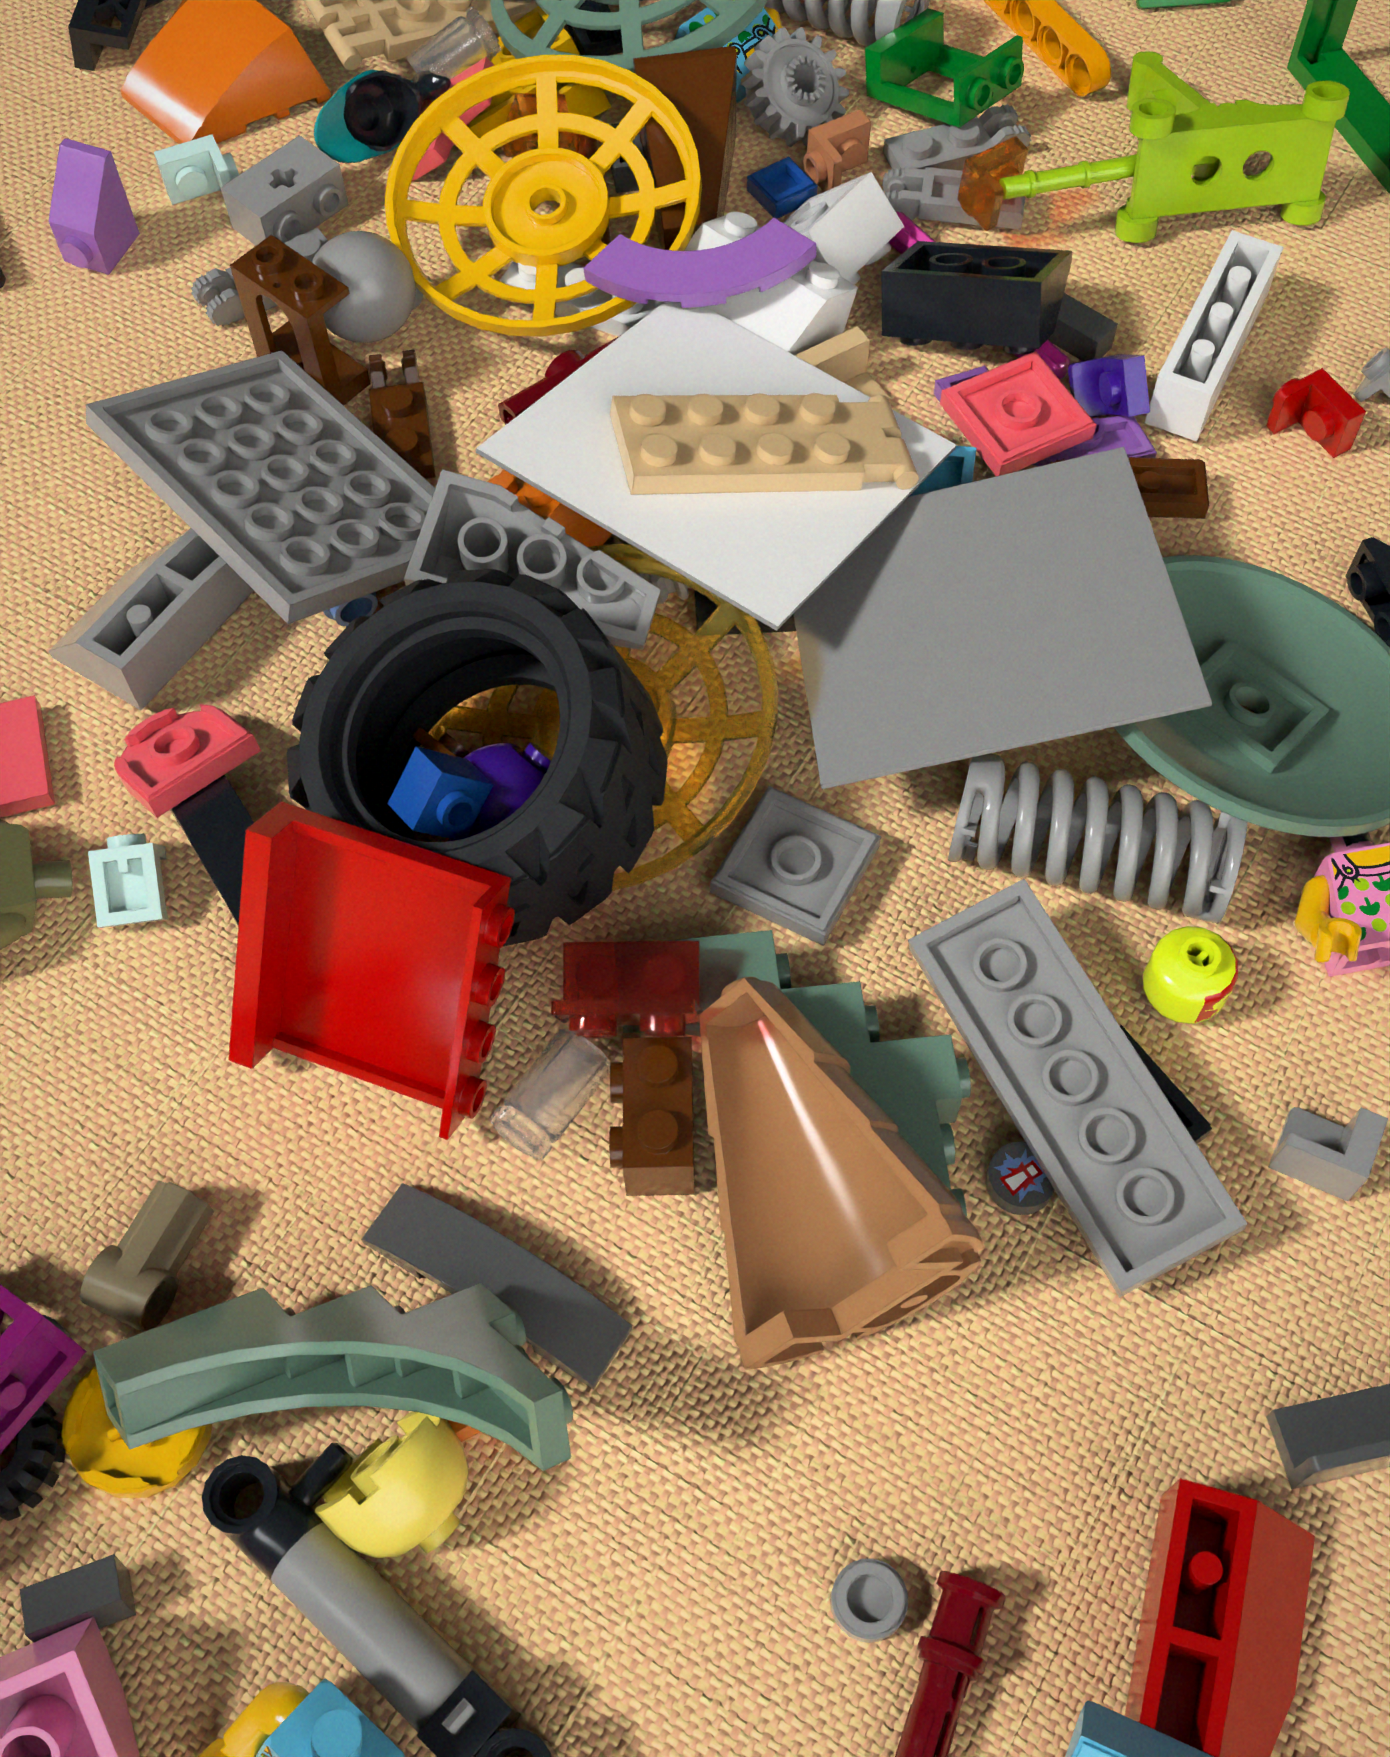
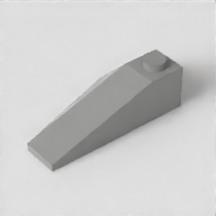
M443 469L404 577L407 586L417 580L427 578L446 583L448 573L459 570L496 569L501 570L514 579L519 574L529 575L560 589L580 609L584 608L613 646L639 650L644 649L661 593L659 588L602 551H593L566 534L565 527L550 517L545 520L520 504L518 497L504 487Z

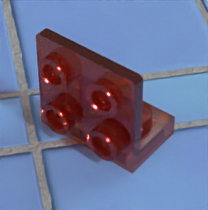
M699 941L563 942V1000L551 1001V1016L564 1025L569 1026L568 1032L576 1033V1037H617V1025H640V1031L644 1032L646 1037L686 1036V1024H700Z

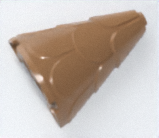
M745 977L728 984L722 990L721 997L699 1015L708 1134L714 1138L720 1227L725 1235L734 1341L739 1347L745 1370L779 1365L817 1355L824 1351L822 1342L841 1341L852 1333H855L857 1340L907 1318L935 1302L963 1282L981 1263L978 1251L985 1249L978 1230L963 1213L957 1198L898 1132L899 1126L850 1075V1064L788 997L774 983L759 980L756 977Z

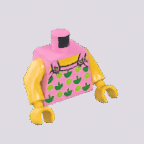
M1369 832L1353 836L1328 837L1334 853L1324 857L1314 877L1304 885L1294 922L1295 927L1315 948V960L1325 963L1329 977L1390 966V843L1374 845Z

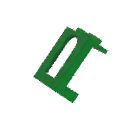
M928 8L865 48L867 96L960 128L1021 86L1024 73V63L1022 61L1023 37L1016 35L984 57L944 44V13ZM927 71L953 78L954 102L905 86Z

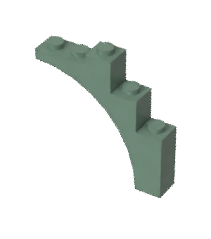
M772 930L615 946L623 1033L676 1032L701 1037L699 1015L721 997L722 990L728 984L745 977H756L759 980L774 983L850 1064V1075L899 1126L898 1132L960 1202L963 1213L967 1216L963 1191L961 1188L951 1189L947 1165L955 1164V1143L950 1123L956 1122L962 1098H969L971 1094L968 1063L965 1057L955 1058L951 1034L879 1042L880 1034L875 1004L864 1005L860 981L791 988L787 953H775Z
M482 1283L409 1312H405L399 1305L393 1307L372 1285L295 1314L290 1307L282 1309L264 1288H260L93 1351L107 1416L129 1449L187 1429L250 1414L303 1407L369 1406L420 1412L468 1425L509 1444L542 1471L571 1459L567 1424L573 1420V1409L567 1391L558 1379H550L538 1369L521 1347L526 1342V1333L523 1321L516 1308L510 1303L505 1304Z

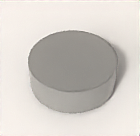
M870 1558L856 1560L843 1568L834 1582L830 1596L831 1612L839 1628L852 1639L865 1643L885 1640L896 1632L906 1616L908 1593L905 1583L899 1573L883 1561Z

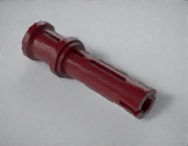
M940 1571L936 1584L942 1589L930 1633L927 1636L920 1637L916 1648L920 1651L918 1659L924 1663L895 1757H948L958 1724L957 1720L970 1680L977 1681L979 1675H983L987 1662L981 1657V1652L993 1611L1003 1608L1006 1596L1002 1592L969 1577L948 1571Z

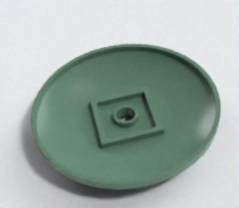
M1200 555L1162 557L1208 688L1212 706L1114 727L1115 730L1141 758L1170 782L1211 807L1246 822L1284 833L1313 837L1353 836L1389 825L1390 647L1365 623L1345 608L1314 589L1282 574L1256 565L1220 557ZM1241 705L1246 706L1247 708H1249L1250 710H1252L1254 713H1252V712H1250V711L1244 709Z

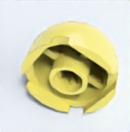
M414 1411L408 1413L397 1422L399 1427L405 1432V1435L401 1438L394 1435L383 1443L377 1438L353 1461V1464L322 1496L326 1503L316 1507L315 1513L352 1550L376 1558L399 1557L419 1545L425 1553H429L442 1544L457 1528L460 1519L454 1514L453 1510L466 1492L468 1464L461 1441L451 1425L443 1418Z

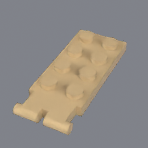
M303 0L319 27L325 29V37L346 70L358 68L362 59L384 54L387 61L498 34L491 13L490 0ZM503 0L507 13L513 23L539 6L535 0Z
M757 393L752 395L696 394L655 396L640 394L637 396H612L610 418L631 495L861 490L863 482H895L899 489L907 490L914 487L919 480L906 443L901 438V431L885 395H875L868 402H839L837 395H823L819 393L808 395H767Z

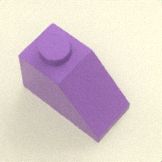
M65 138L59 145L48 222L65 262L79 268H88L107 275L111 273L140 233L111 151Z

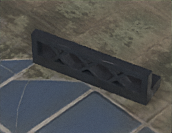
M78 0L68 26L75 68L95 71L103 46L129 50L147 0ZM114 16L122 23L120 30L110 28Z

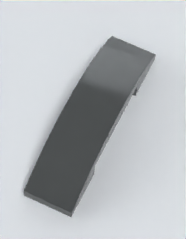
M404 1183L400 1185L361 1239L365 1245L420 1279L423 1275L451 1294L482 1283L505 1304L510 1303L516 1308L524 1324L526 1341L532 1344L535 1353L593 1390L632 1331V1325L616 1312L528 1250L470 1215Z

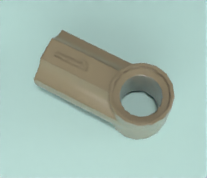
M158 1181L118 1246L110 1245L106 1247L91 1263L80 1288L82 1303L141 1332L155 1328L163 1320L174 1301L179 1281L177 1273L213 1215L214 1211L211 1206L190 1191L174 1183Z

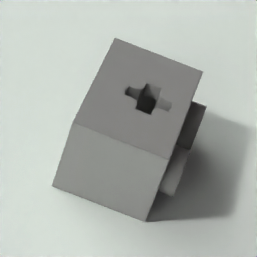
M300 135L220 187L232 228L255 246L270 235H273L283 243L316 228L349 205L340 164Z

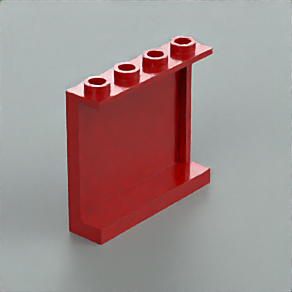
M281 801L246 829L228 1061L253 1069L273 1048L443 1109L439 1137L448 1140L465 1117L473 1119L477 1115L486 1094L487 1081L480 1078L482 1063L490 1053L496 1034V1026L488 1023L490 1009L501 992L505 978L504 967L498 966L500 948L507 941L514 922V908L507 906L511 878Z

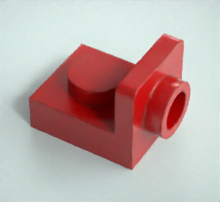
M1321 368L1302 379H1291L1279 388L1273 397V407L1266 427L1273 434H1276L1298 422L1312 440L1317 441L1335 458L1352 448L1366 411Z

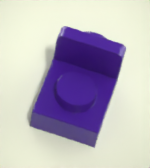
M1116 354L1069 365L1070 392L1090 417L1106 414L1131 417L1150 413L1144 355Z

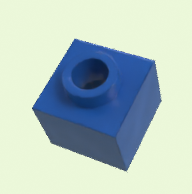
M416 746L387 804L413 831L460 840L467 838L494 784L468 759Z

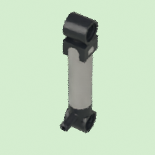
M331 1443L292 1486L288 1484L282 1475L256 1457L243 1455L233 1457L214 1468L205 1482L202 1494L203 1511L211 1525L224 1532L418 1732L416 1736L437 1757H506L512 1751L527 1749L534 1757H559L550 1742L529 1730L511 1728L522 1714L483 1675L479 1674L355 1550H352L340 1540L315 1513L312 1507L353 1464V1458L338 1443ZM262 1483L264 1497L257 1512L250 1517L237 1519L234 1505L240 1491L250 1484Z

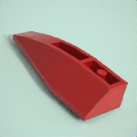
M1182 1478L1178 1479L1165 1491L1160 1499L1125 1716L1213 1757H1270L1295 1695L1315 1535L1256 1499Z

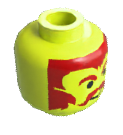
M1193 926L1174 929L1158 941L1143 972V989L1149 1003L1162 1016L1178 1023L1195 1024L1206 1021L1222 1010L1238 979V959L1231 945L1213 931Z

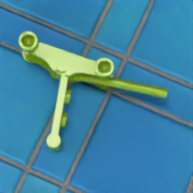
M1150 51L1139 52L1133 56L1126 105L1127 109L1131 111L1129 130L1139 140L1137 154L1095 162L1085 160L1080 161L1078 165L1038 172L1028 170L1021 175L1000 178L999 194L1002 200L1023 196L1033 198L1036 194L1074 187L1084 189L1089 188L1091 184L1133 177L1131 196L1127 198L1126 204L1117 211L1115 225L1116 236L1121 240L1131 243H1143L1154 239L1157 233L1159 217L1277 204H1281L1280 216L1284 221L1294 225H1312L1319 222L1323 214L1326 196L1321 191L1335 123L1345 115L1350 92L1345 85L1338 82L1317 81L1306 87L1302 104L1269 105L1244 99L1235 100V104L1222 103L1217 106L1215 103H1210L1164 66L1162 55ZM1259 151L1270 153L1269 164L1263 171L1255 175L1243 173L1244 163L1249 156Z

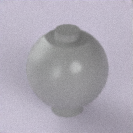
M367 231L342 233L327 241L312 260V263L349 288L350 294L323 314L326 328L345 340L356 343H372L390 337L405 324L412 310L416 309L422 301L423 294L416 288L413 270L406 256L394 243L378 234Z

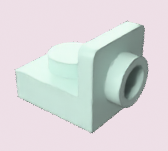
M212 134L154 152L166 192L172 205L219 190L221 191L220 187L239 175L231 153L222 155Z
M127 834L106 838L108 849L88 851L97 927L106 928L168 919L160 860L166 859L165 846L147 843L146 834Z

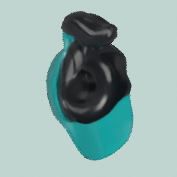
M371 69L362 72L340 87L320 110L314 127L316 145L323 153L341 163L361 162L390 152L400 145L412 124L419 117L424 100H431L432 102L448 90L451 81L449 78L431 73L429 70L418 72L411 80L383 70Z

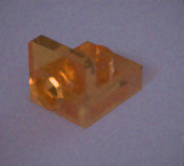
M1017 136L968 158L964 162L957 200L960 202L964 212L968 216L973 217L985 231L995 228L998 223L1004 197V190L999 184L1000 178L1023 174L1028 148Z

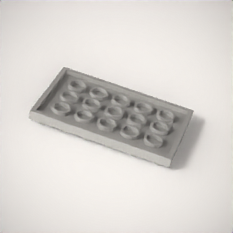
M283 351L86 404V424L287 624L405 581L404 577L435 487Z

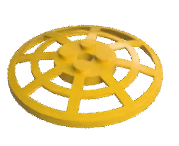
M538 55L513 59L483 69L458 82L434 100L415 120L398 146L388 173L385 193L386 225L392 243L403 252L411 265L416 288L432 304L454 319L481 330L509 336L543 337L575 332L605 322L633 307L637 302L615 297L598 307L571 316L555 318L556 303L569 301L590 294L598 289L585 280L557 288L558 267L572 263L583 256L592 260L607 246V244L601 241V238L606 232L609 220L612 218L639 214L630 240L644 245L655 219V210L686 201L685 215L679 234L669 249L672 251H685L692 238L700 212L702 183L698 153L689 127L674 104L653 84L632 71L604 60L577 55ZM557 83H576L598 87L620 95L633 102L634 105L616 129L607 123L589 116L558 113ZM536 85L537 114L506 122L487 132L481 138H478L459 118V116L473 106L495 95L519 87ZM651 117L663 127L675 145L685 174V180L656 189L647 161L632 142ZM443 132L463 154L458 158L445 180L439 204L408 200L409 187L419 162L431 143ZM559 132L582 134L596 139L603 144L590 159H587L577 152L559 148ZM538 133V149L524 152L506 163L494 153L497 148L515 139ZM621 156L635 176L639 193L609 198L603 175ZM478 167L491 179L484 194L483 206L457 205L463 185L471 172ZM545 201H555L560 204L550 214L541 215L534 212L538 205ZM406 221L439 225V232L446 253L459 273L434 286L426 278L414 258L407 236ZM456 226L487 227L495 247L473 263L459 243ZM511 261L525 266L536 267L535 289L509 286L491 278V276ZM477 286L484 292L503 300L534 304L532 320H509L480 314L454 303L453 300Z

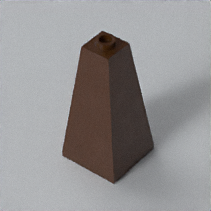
M735 46L633 58L634 73L653 84L674 104L688 125L698 153L702 192L700 212L693 235L702 223L724 216L736 141L737 52ZM651 117L639 132L644 157L650 168L656 189L685 180V174L675 145L663 127ZM686 201L655 210L654 220L661 249L669 250L679 234L685 215Z

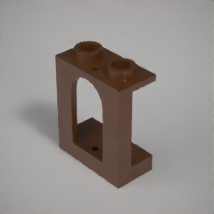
M273 235L268 236L230 264L257 357L283 351L342 405H345L371 384L367 368L331 344L323 314L350 294L349 288ZM262 295L275 302L289 320L273 333L265 311Z

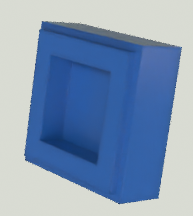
M789 156L747 176V191L776 219L797 210L806 200L817 195L818 185Z

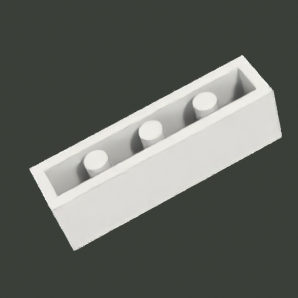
M1233 230L1231 231L1157 377L1149 405L1150 413H1147L1145 424L1197 442L1268 295L1284 248L1283 246Z

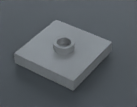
M768 786L711 880L710 893L824 946L879 849L881 836Z

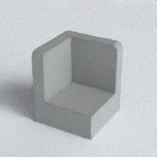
M1294 1107L1287 1114L1268 1168L1348 1202L1369 1178L1388 1118L1361 1107L1350 1122L1343 1127L1301 1108Z

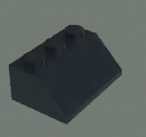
M917 241L881 271L882 336L900 337L901 343L914 346L925 345L932 340L951 342L953 348L960 350H973L983 345L1003 346V351L1010 354L1032 353L1039 349L1055 331L1072 263V251Z

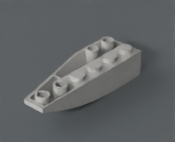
M190 528L178 538L128 570L49 650V653L53 659L137 709L142 710L254 590Z

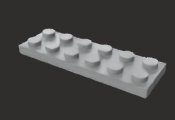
M1025 879L908 939L909 950L1119 1298L1242 1232L1246 1228L1248 1223Z

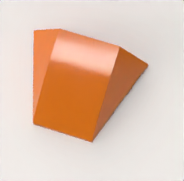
M183 0L170 20L152 39L138 58L120 90L123 99L178 144L211 134L216 143H220L247 132V124L270 115L279 120L290 115V107L311 99H315L317 104H320L331 98L329 88L291 28L256 0Z

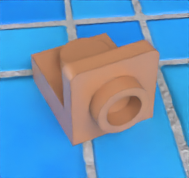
M861 109L808 130L807 154L803 158L805 173L823 192L841 185L842 172L864 164L868 160L871 121Z

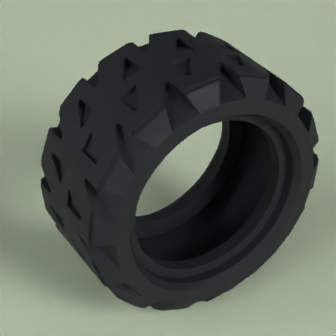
M496 569L451 571L448 573L446 583L428 578L421 579L380 599V602L384 607L371 617L360 616L355 618L324 652L329 661L321 674L311 676L306 681L292 719V725L301 732L298 745L287 749L290 798L306 810L510 877L511 883L507 906L514 908L515 915L511 932L503 947L546 936L555 917H560L568 925L576 922L612 893L614 871L619 866L628 874L631 872L652 837L655 828L652 805L661 806L664 801L668 761L660 736L664 733L663 726L650 694L584 608L580 609L560 589L529 575L519 574L514 579L501 570ZM507 685H533L555 691L560 710V729L556 749L546 774L523 805L496 826L465 839L448 842L415 840L410 827L387 803L415 747H420V744L412 737L416 730L421 727L429 733L433 726L452 708L464 700L492 688Z

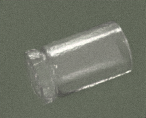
M471 6L465 11V17H457L407 55L406 59L416 73L429 70L431 73L445 76L451 80L483 58L487 57L489 59L491 53L495 56L502 51L498 44L499 40L480 11L477 12Z
M560 1029L505 1098L504 1106H499L492 1114L490 1122L502 1138L514 1148L534 1159L544 1160L552 1149L551 1143H556L608 1077L611 1062L601 1050L585 1037L569 1029Z

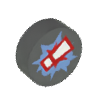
M1026 1142L1006 1144L993 1155L985 1180L987 1191L996 1205L1012 1214L1029 1215L1038 1212L1048 1204L1055 1190Z

